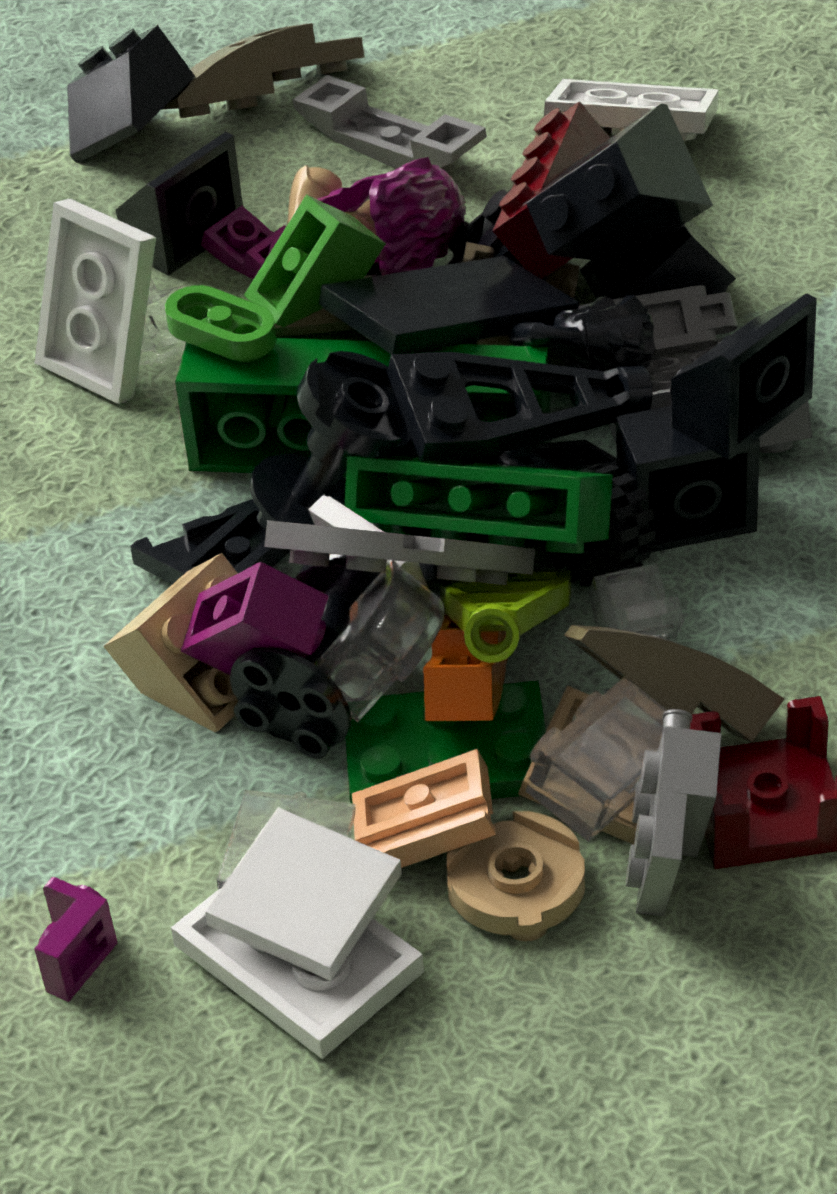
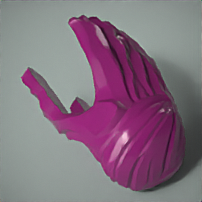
M429 157L413 160L385 174L363 178L356 181L349 188L333 190L328 196L317 199L343 212H354L370 199V214L375 223L377 237L386 243L373 263L379 264L382 275L433 267L436 258H443L448 254V243L451 242L462 227L467 208L458 184L454 182L453 178L445 170L441 169L438 165L431 164Z

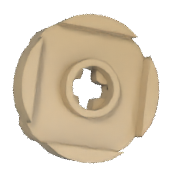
M513 811V821H500L493 824L495 836L447 853L448 898L451 906L472 925L494 934L510 935L519 941H533L545 935L548 928L563 922L580 904L585 893V862L579 850L578 839L573 831L562 822L537 812ZM521 866L529 868L528 876L521 879L505 878L501 872L503 869L515 872Z

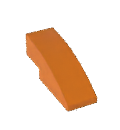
M445 614L431 630L432 657L423 667L425 721H493L502 695L507 659L496 663H488L474 657L465 644L464 632ZM506 631L481 632V637L489 644H498L505 639Z

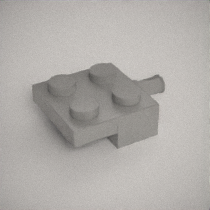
M671 709L663 713V730L657 752L645 751L641 781H637L632 823H637L634 845L631 844L626 873V887L638 888L636 914L665 915L682 855L698 856L716 800L722 733L690 729L692 715L680 709Z

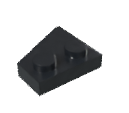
M253 499L228 507L218 515L203 516L182 524L184 536L156 546H152L149 539L145 537L130 545L134 565L171 584L175 583L187 571L221 553L237 573H240L259 562L273 567L290 552V549L264 547L266 530L258 523L257 515L260 509Z

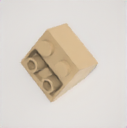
M222 553L183 574L103 646L140 693L213 732L219 731L235 716L234 707L238 700L231 687L230 675L181 652V648L199 593L238 574Z

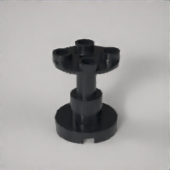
M348 351L331 352L325 362L317 363L316 358L309 364L298 385L297 401L302 414L312 425L307 435V445L312 453L311 456L293 453L267 456L255 466L250 477L251 496L254 503L260 509L257 520L264 530L267 527V520L314 525L308 509L323 495L330 496L345 506L346 478L343 477V474L347 471V456L360 455L369 458H387L400 455L411 445L413 441L388 378V367L385 364L368 356Z
M330 554L329 567L303 566L295 579L328 595L321 619L326 625L323 639L316 651L306 658L274 647L253 648L237 658L231 668L230 682L233 693L238 700L234 707V714L243 726L255 732L266 731L274 737L292 742L300 752L311 758L325 757L333 746L345 739L352 721L350 707L339 687L329 677L333 672L342 673L350 670L358 658L367 661H387L397 656L404 650L419 624L417 603L412 594H410L406 601L403 599L401 593L393 586L399 577L388 566H386L385 573L345 569L347 555Z

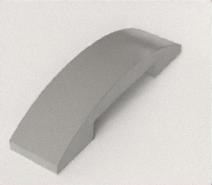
M326 75L293 99L294 108L330 139L396 168L424 157H429L433 165H438L439 167L446 166L456 161L487 137L485 127L446 114L427 126L368 105L365 87Z

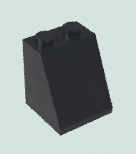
M662 103L572 164L526 203L548 255L619 264L626 263L713 206L668 106Z

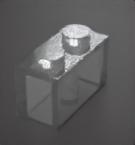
M625 677L604 695L594 691L579 706L573 716L572 723L562 731L556 727L551 728L535 745L530 755V760L535 765L525 791L585 840L591 841L634 801L637 782L641 781L645 751L657 752L662 737V717L667 709Z

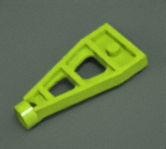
M571 570L533 571V575L508 572L507 585L441 579L439 583L440 608L464 632L465 644L474 657L488 663L500 662L513 654L517 648L520 635L569 606L571 598ZM506 631V637L498 644H489L482 639L481 632Z

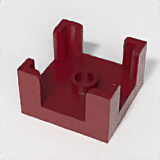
M821 696L795 699L788 702L786 738L726 747L720 746L716 800L704 834L714 869L837 852V776L834 781L827 760L829 723ZM718 712L691 714L692 722L690 729L721 733V717Z

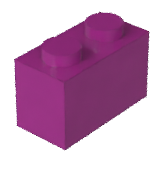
M259 562L199 593L181 652L230 675L231 668L237 658L253 648L274 647L306 658L316 651L323 639L326 625L321 619L328 595L263 562Z

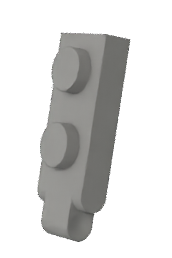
M698 285L636 296L653 319V339L656 351L652 357L714 346L717 344L716 335L729 333L738 328L731 295L727 292L707 295L705 286ZM623 298L614 299L613 301L615 302V304H617ZM589 304L579 305V309L584 308Z

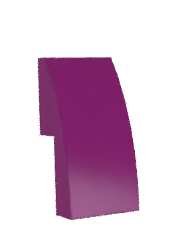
M240 206L204 231L201 246L226 266L254 279L286 226L283 225L275 232H272L245 207Z

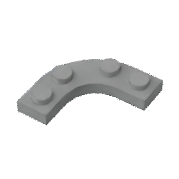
M267 520L264 546L290 549L289 563L329 567L330 554L347 555L345 569L385 573L387 560L438 565L436 578L499 585H507L508 572L533 575L535 549L269 520Z

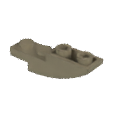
M313 23L272 29L241 39L216 51L192 67L190 70L195 77L162 110L179 109L180 118L211 114L210 103L226 101L227 110L258 106L257 96L275 93L273 82L301 78V67L316 65L317 74L348 70L347 60L365 57L362 37L315 43Z

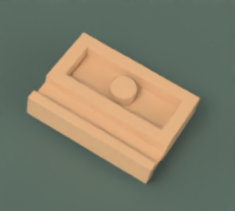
M478 749L352 793L355 840L400 859L401 868L496 835L495 827L490 817L493 814L488 767Z

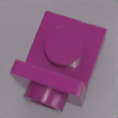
M51 877L43 887L52 923L43 931L34 951L45 991L70 1002L118 942L107 899L91 887L85 885L75 886L56 877Z

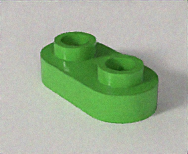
M204 285L181 288L172 293L165 302L168 330L175 338L243 363L260 359L268 354L276 345L277 337L274 316L270 310L256 303Z

